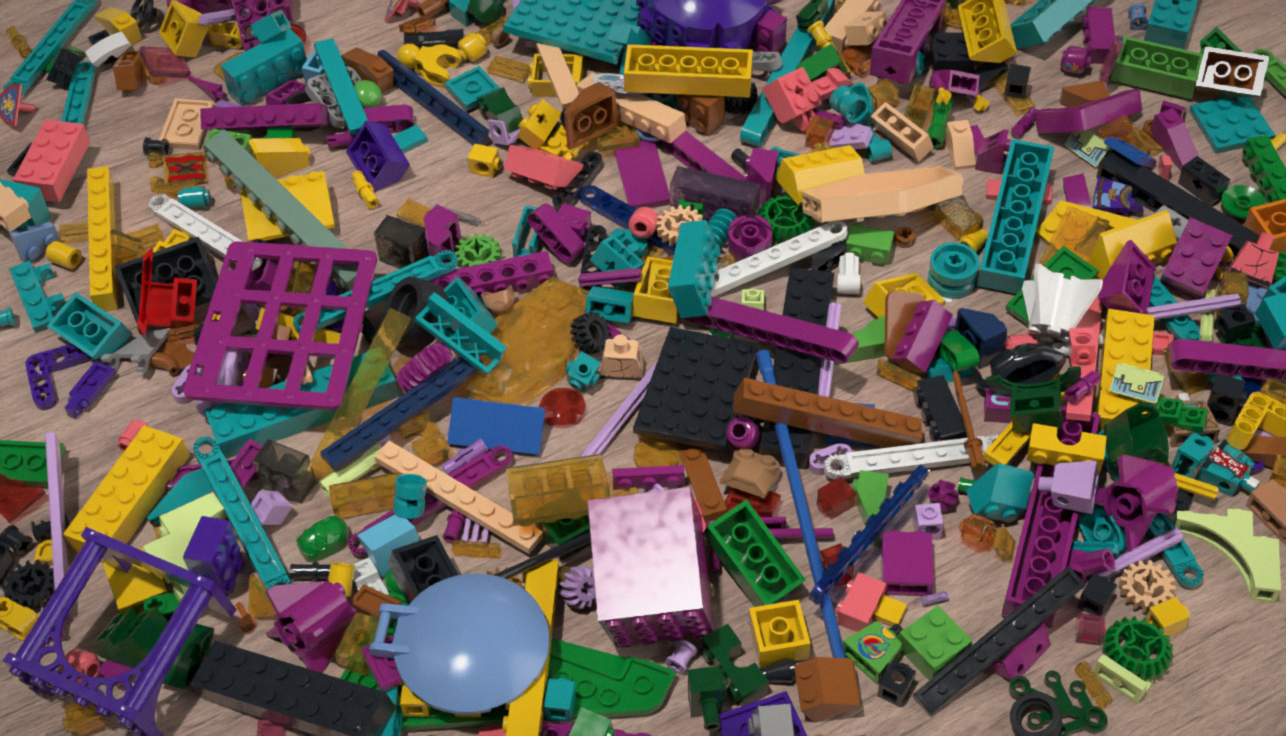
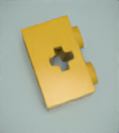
M543 99L537 105L535 103L531 105L527 111L529 116L528 118L524 117L519 123L518 127L520 130L516 135L530 147L536 149L545 142L561 112Z

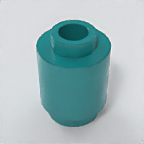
M205 186L183 188V190L178 191V201L189 209L207 207L208 203L211 202L210 190H206Z

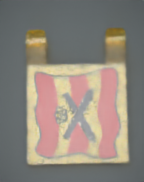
M205 151L172 155L150 153L148 155L150 168H158L164 164L165 179L160 177H151L149 179L152 192H159L164 188L208 184Z

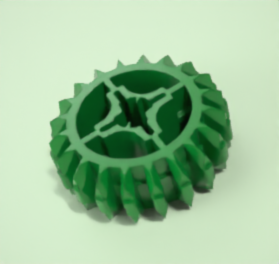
M786 193L784 197L776 195L775 199L770 197L768 202H763L762 207L758 210V216L770 223L772 242L776 241L777 245L814 229L815 220L803 213V205L798 206L791 197H787Z
M1135 616L1131 620L1124 617L1121 622L1116 620L1107 629L1106 636L1102 640V654L1143 681L1146 678L1151 682L1155 677L1160 678L1163 672L1168 670L1173 659V644L1169 643V635H1163V628L1157 629L1155 627V622L1149 624L1146 622V618L1138 621ZM1124 639L1125 644L1120 646L1119 641ZM1155 652L1156 658L1151 660L1150 654Z

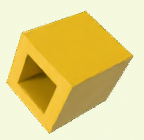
M1175 596L1150 607L1146 622L1149 624L1155 622L1157 629L1163 628V635L1171 636L1186 629L1190 615L1187 607L1181 604Z

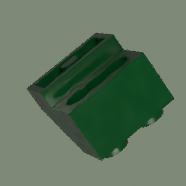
M131 607L115 615L92 643L91 647L101 658L134 668L149 655L168 621L156 607L139 615Z

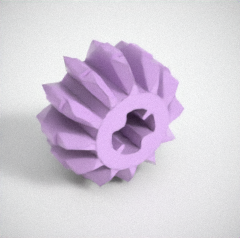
M583 565L571 567L570 573H563L566 579L565 582L560 583L564 587L560 594L565 597L564 601L567 604L573 605L575 608L591 607L592 601H596L594 570Z

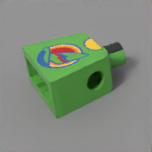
M873 622L843 641L845 656L852 659L854 665L878 685L892 660L897 662L901 656L903 645L899 641V633L903 628L899 624L894 623L890 628L886 629L879 622Z

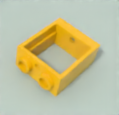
M534 54V61L530 62V74L532 76H528V88H532V97H557L551 81L540 80V72H546L540 54ZM562 54L570 73H572L575 85L583 80V55Z

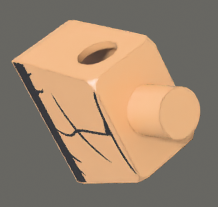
M617 335L614 339H607L601 361L600 379L641 381L644 375L645 361L639 342L627 340V337L624 335Z

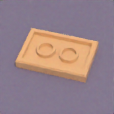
M175 98L159 140L168 139L169 148L199 150L206 130L201 129L200 108H215L214 101Z

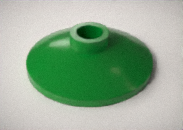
M1235 185L1224 191L1221 203L1224 209L1231 215L1246 219L1250 208L1264 205L1266 200L1255 188Z

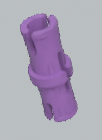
M480 438L466 449H460L457 455L444 464L442 463L441 466L446 474L449 475L489 450Z

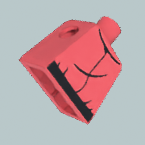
M1262 232L1257 244L1246 241L1227 272L1269 288L1279 255L1278 252L1270 250L1275 237Z

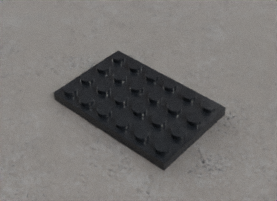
M670 327L634 423L633 433L725 452L729 442L726 436V429L728 424L737 417V413H733L734 392L743 378L749 379L756 353L758 352V344Z

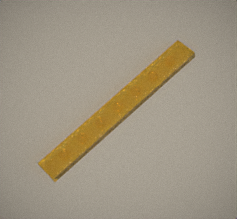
M392 308L389 309L343 398L341 407L337 409L306 469L307 473L323 479L333 472V469L321 458L320 452L356 428L411 321V317Z

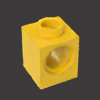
M474 144L467 157L469 173L493 178L496 170H499L502 160L499 158L498 148Z

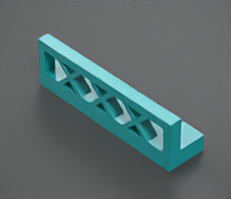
M435 292L428 298L427 306L415 317L416 323L486 376L505 356L507 347ZM430 312L437 317L438 323H428L423 318ZM442 328L453 329L456 337L445 336ZM460 342H470L473 344L474 351H465L461 348ZM487 355L493 361L486 367L479 361V356Z

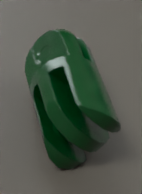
M810 0L796 15L799 31L802 33L807 32V29L822 17L828 8V0Z

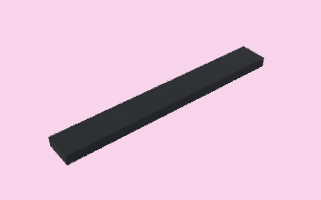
M1067 566L917 690L913 697L930 716L1082 590L1086 584Z

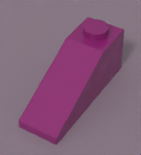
M1173 108L1155 115L1150 131L1177 167L1182 170L1183 165L1194 157H1199L1186 124Z

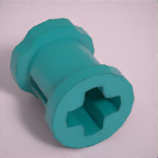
M11 307L0 311V327L6 325L13 327L16 325Z

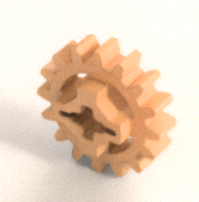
M679 205L678 209H675L673 206L670 207V212L664 210L663 216H658L659 221L657 222L658 237H662V242L669 241V245L672 246L674 243H677L681 223L702 220V215H698L697 209L691 211L690 206L683 209L682 205Z
M1139 560L1137 567L1131 563L1128 570L1124 569L1119 582V586L1122 587L1120 594L1127 595L1126 603L1134 602V609L1141 606L1143 612L1146 613L1148 608L1174 597L1176 587L1173 586L1175 578H1168L1170 571H1162V564H1158L1155 567L1151 560H1149L1147 565H1144Z

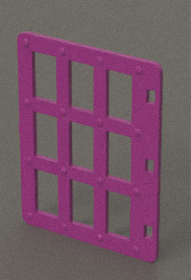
M243 241L231 243L227 249L183 388L185 397L189 400L321 410H336L340 408L359 333H362L363 329L362 321L377 265V254L371 250ZM255 258L279 260L271 291L246 289ZM294 261L319 262L311 294L286 292ZM230 263L236 264L235 270L228 269ZM334 263L359 265L351 297L326 295ZM241 303L266 305L257 338L232 336ZM281 306L306 308L298 341L272 339ZM322 309L347 311L339 344L313 342ZM214 314L220 315L219 321H212ZM227 350L252 352L243 387L217 385ZM268 353L294 355L284 390L258 388ZM309 356L335 358L326 393L300 391ZM197 368L203 369L202 376L195 375Z

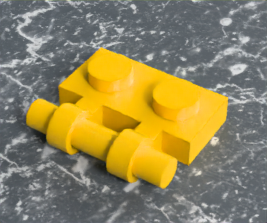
M561 124L540 146V150L560 157L563 156L566 159L575 160L579 155L578 152L589 145V141L571 150L567 149L566 127Z

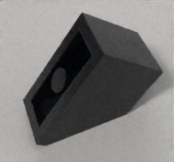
M840 240L838 243L835 242L830 247L812 254L811 270L829 272L837 267L840 256L847 253V245Z

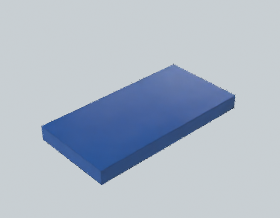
M453 397L447 444L470 446L481 438L488 449L504 445L512 452L540 455L546 408Z

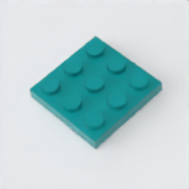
M1226 97L1190 105L1189 112L1215 154L1244 148L1247 138L1268 135L1270 140H1273L1276 136L1251 97Z

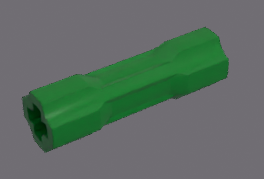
M935 96L933 117L927 134H929L933 149L936 150L939 147H943L947 117L950 115L953 98L951 97L946 105L943 101L941 104L937 103V96Z

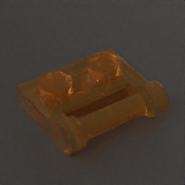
M873 42L869 45H851L840 54L851 72L858 77H864L868 74V70H870L871 59L867 60L872 56V47L875 44Z

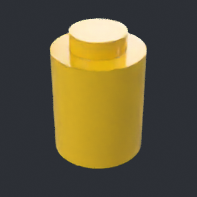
M59 241L52 242L46 248L48 261L63 267L75 269L81 261L82 254L79 249Z
M331 562L328 582L332 584L340 583L346 591L345 597L351 596L355 565L342 562Z

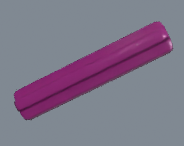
M636 268L584 273L579 275L578 282L581 287L639 282L642 279L641 269Z

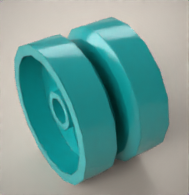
M957 242L938 246L932 252L930 258L928 284L944 298L961 299L968 296L974 291L980 264L978 255L969 246Z

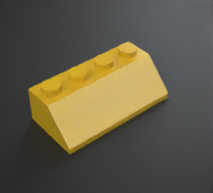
M967 0L958 5L966 46L971 60L1000 63L1017 54L1004 0Z
M848 145L783 158L775 179L797 205L800 206L802 205V191L865 173L862 158Z
M1165 210L1100 233L1089 260V264L1099 270L1097 277L1103 280L1128 240H1132L1154 265L1169 261L1177 244L1169 212Z

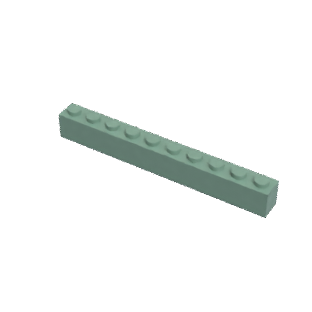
M225 129L221 130L204 144L207 152L205 153L206 158L212 164L216 163L225 177L230 176L234 180V185L240 191L244 190L254 205H260L264 215L269 219L272 217L276 221L277 227L282 232L286 231L295 245L348 249ZM334 263L331 275L334 277L333 280L336 281V285L341 289L344 287L347 291H351L359 265Z

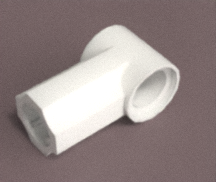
M845 253V255L840 256L837 294H860L859 257L855 256L854 253Z

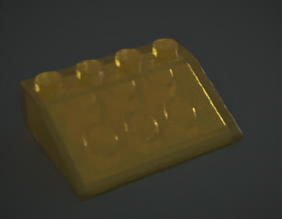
M601 454L506 468L514 526L526 527L538 522L552 523L564 518L578 519L584 515H589L588 500L610 497L609 483Z

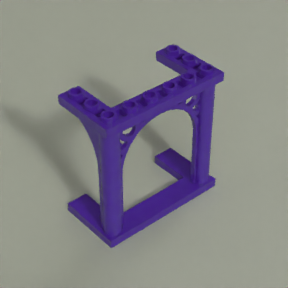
M86 527L81 534L86 542L17 653L14 655L8 652L3 662L10 667L8 672L18 677L20 682L29 686L28 689L42 696L45 692L52 696L56 694L62 698H66L69 695L74 698L73 702L84 708L91 705L96 708L95 712L106 718H109L110 715L117 717L116 721L126 726V730L135 736H164L156 728L155 709L164 679L207 605L210 609L230 618L233 617L237 609L215 581ZM101 559L107 565L126 573L129 572L132 564L188 587L187 592L149 655L133 669L114 677L95 678L78 672L67 661L62 649L61 636L63 625L69 611ZM51 639H54L53 646H45L46 644L49 645ZM49 653L57 654V658L53 663L49 665L40 664L41 659ZM59 666L64 667V671L62 673L55 669H57ZM136 676L137 679L133 681L135 685L132 686L129 680ZM83 678V681L78 684V679ZM117 683H123L125 686V695L121 699H115L113 696V688ZM99 686H106V696L102 690H98Z

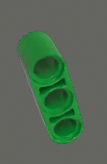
M957 330L944 333L936 353L954 371L958 372L980 365L977 349Z

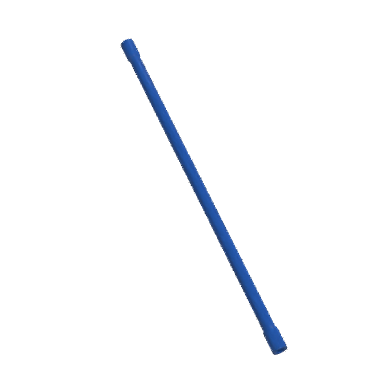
M768 350L757 352L756 358L763 381L777 385L770 352ZM774 422L832 657L846 658L788 428L785 424Z

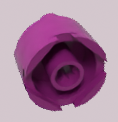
M747 215L736 218L730 224L728 231V253L735 261L739 262L772 247V228L766 219L755 215L754 218H747Z

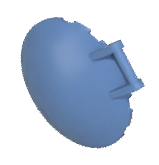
M464 574L435 583L421 592L408 606L381 604L378 611L380 618L374 642L370 644L369 653L373 656L393 658L406 687L412 694L415 693L424 700L427 705L448 713L480 714L490 712L491 708L498 707L504 703L508 705L523 695L525 689L534 680H537L544 668L549 652V630L541 607L521 586L494 575ZM390 618L398 619L392 644L384 643Z

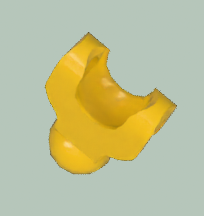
M405 44L398 49L397 60L409 69L415 68V72L421 74L423 79L430 85L444 88L445 82L450 80L449 73L444 67L456 68L460 64L462 56L457 49L443 44L433 47L422 46L421 49L414 44Z

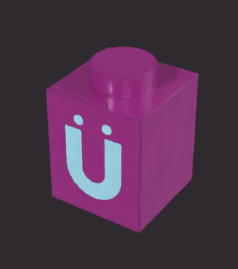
M986 389L984 421L1011 423L1010 397L1001 395L993 389Z

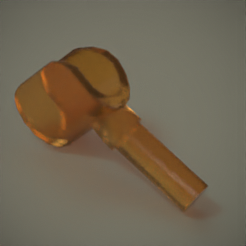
M237 602L236 607L242 617L237 621V624L244 633H248L256 625L252 621V616L245 611L242 603Z

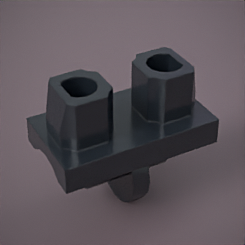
M61 47L46 80L66 89L81 55Z

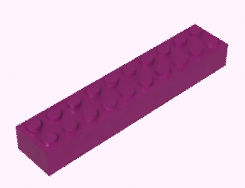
M1062 406L1063 428L1057 429V438L1061 443L1075 445L1079 443L1082 432L1097 433L1100 420L1099 414L1091 413L1090 421L1066 419L1067 407ZM1038 464L1002 609V616L1007 617L1066 568L1079 511L1056 507L1053 505L1051 492L1039 491L1038 487L1040 477L1054 476L1055 465ZM1056 611L1043 621L1045 627H1052Z

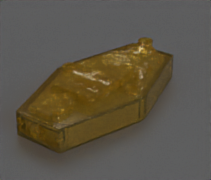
M550 277L495 318L499 325L490 334L507 347L505 356L487 376L480 371L470 378L466 388L468 399L527 406L568 373L565 372L566 367L571 359L575 360L578 350L574 346L576 342L571 340L574 335L570 334V330L573 329L570 326L571 323H574L573 320L576 317L585 314L586 297L589 292L555 277ZM487 355L479 356V359L484 362L486 367L493 361Z

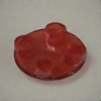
M556 388L547 392L542 397L539 407L546 408L545 423L547 425H575L580 423L581 417L584 414L585 400L576 390Z

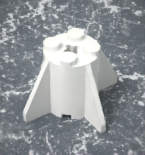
M1036 264L1034 280L1024 281L1022 287L1029 319L1028 332L1040 335V340L1053 343L1055 339L1068 343L1069 328H1076L1101 291L1103 284L1101 279L1080 280L1077 277L1071 276V280L1063 278L1064 274L1051 272L1041 264Z

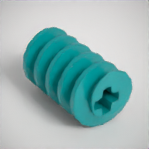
M727 209L717 210L710 221L707 222L709 228L713 229L714 241L719 245L720 250L728 241L730 224L737 218L733 212Z

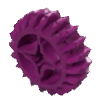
M435 343L428 348H424L423 351L417 353L409 362L405 363V366L398 372L396 381L401 389L407 393L451 363L455 358L447 346L443 343Z

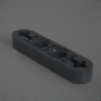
M592 151L585 154L579 162L584 164L581 171L566 187H560L553 196V208L557 213L563 203L574 206L602 169L603 162L600 153ZM581 173L588 174L585 178L578 177ZM570 187L578 188L574 192H570L567 190Z
M594 225L588 229L580 274L602 272L598 268L595 271H588L586 268L596 266L590 261L592 254L589 252L597 249L601 241L607 238L605 227ZM596 235H599V236H598V242L595 241V238H594V237H596ZM579 285L581 294L587 296L593 286L581 287Z

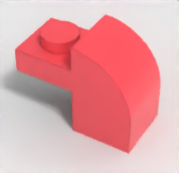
M838 68L827 69L825 77L811 82L820 101L830 98L834 90L840 86L850 87L854 85Z

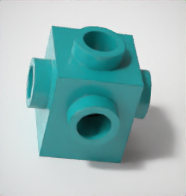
M581 351L576 360L571 359L566 367L565 372L568 373L566 380L569 382V385L576 390L583 389L587 391L590 385L594 387L600 376L597 372L600 369L601 362Z

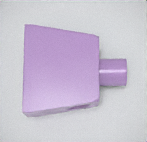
M1097 461L1057 464L1053 477L1039 478V491L1051 492L1053 505L1056 507L1093 514L1099 479Z

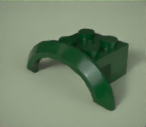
M1070 366L1062 376L1036 384L1013 383L1003 379L1000 375L986 377V382L994 391L1010 397V417L1015 433L1030 432L1033 423L1057 427L1058 429L1063 428L1061 392H1064L1078 382L1081 377V367Z

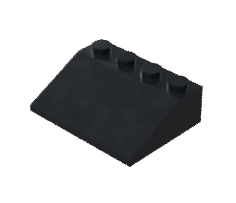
M199 236L153 252L151 282L174 284V278L197 280L195 307L212 300L217 284ZM143 256L114 266L136 323L139 319Z

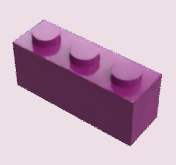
M1087 7L1086 15L1082 16V28H1085L1083 41H1087L1085 49L1088 50V56L1091 57L1090 64H1112L1117 50L1112 8Z
M935 300L920 301L915 307V313L905 328V334L901 342L896 347L893 360L911 374L926 373L953 316L952 313Z

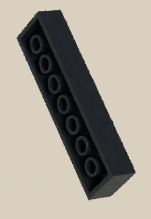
M219 641L213 643L190 683V686L202 699L317 736H381L396 709V705L386 692Z

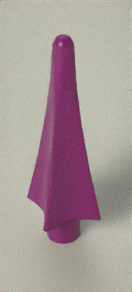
M190 75L187 77L188 80L204 91L215 103L219 99L226 100L227 94L223 92L221 84L204 81Z

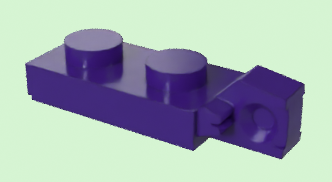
M94 362L69 392L68 404L64 407L67 416L76 419L83 409H87L116 375L115 369L99 362Z

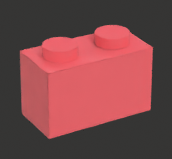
M858 572L855 580H850L847 585L845 601L841 599L837 606L836 614H839L838 625L858 632L872 624L874 614L883 595H885L886 583Z

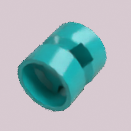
M840 86L835 89L829 99L830 107L851 123L860 121L868 111L867 100L848 86Z
M416 474L397 476L395 479L393 503L395 515L413 519L424 514V496L426 495L427 480L424 477Z

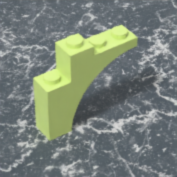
M214 492L159 516L161 527H158L162 538L144 545V552L187 569L183 555L201 516L226 520L224 507ZM164 577L168 584H173L175 587L173 588L174 594L178 601L181 602L188 587Z
M1227 509L1225 516L1193 513L1192 511H1177L1173 521L1175 527L1182 534L1202 540L1224 554L1243 577L1248 589L1249 600L1276 602L1281 591L1279 539L1253 536L1252 511Z

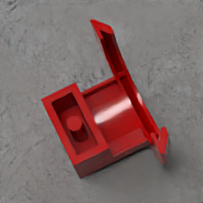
M150 248L143 255L139 319L137 320L139 334L146 340L147 327L193 330L197 280L174 278V284L151 282L153 248Z

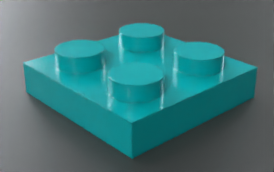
M480 66L445 82L446 89L466 111L477 106L478 100L476 97L500 88Z

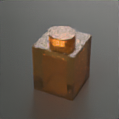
M814 115L806 131L805 146L820 151L826 150L834 130V120Z

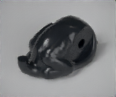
M1024 343L1013 349H1005L991 359V376L1000 375L1007 381L1020 384L1047 382L1055 379L1066 362V356L1050 345ZM981 376L975 378L974 383L977 387L984 390L991 389L986 380Z

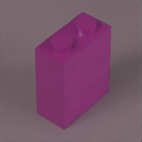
M898 530L882 531L881 581L886 583L885 595L926 596L932 594L934 585L932 533H924L922 531L900 532Z

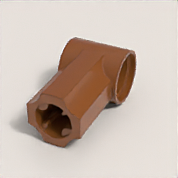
M426 0L417 5L416 10L420 18L425 21L443 10L450 12L449 0Z

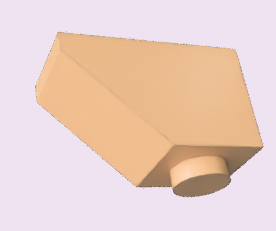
M968 120L947 122L945 143L954 169L974 168L976 166L974 142Z

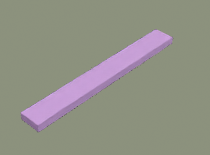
M55 432L46 433L45 442L54 586L56 590L68 571L66 539L63 536L66 529L60 442Z

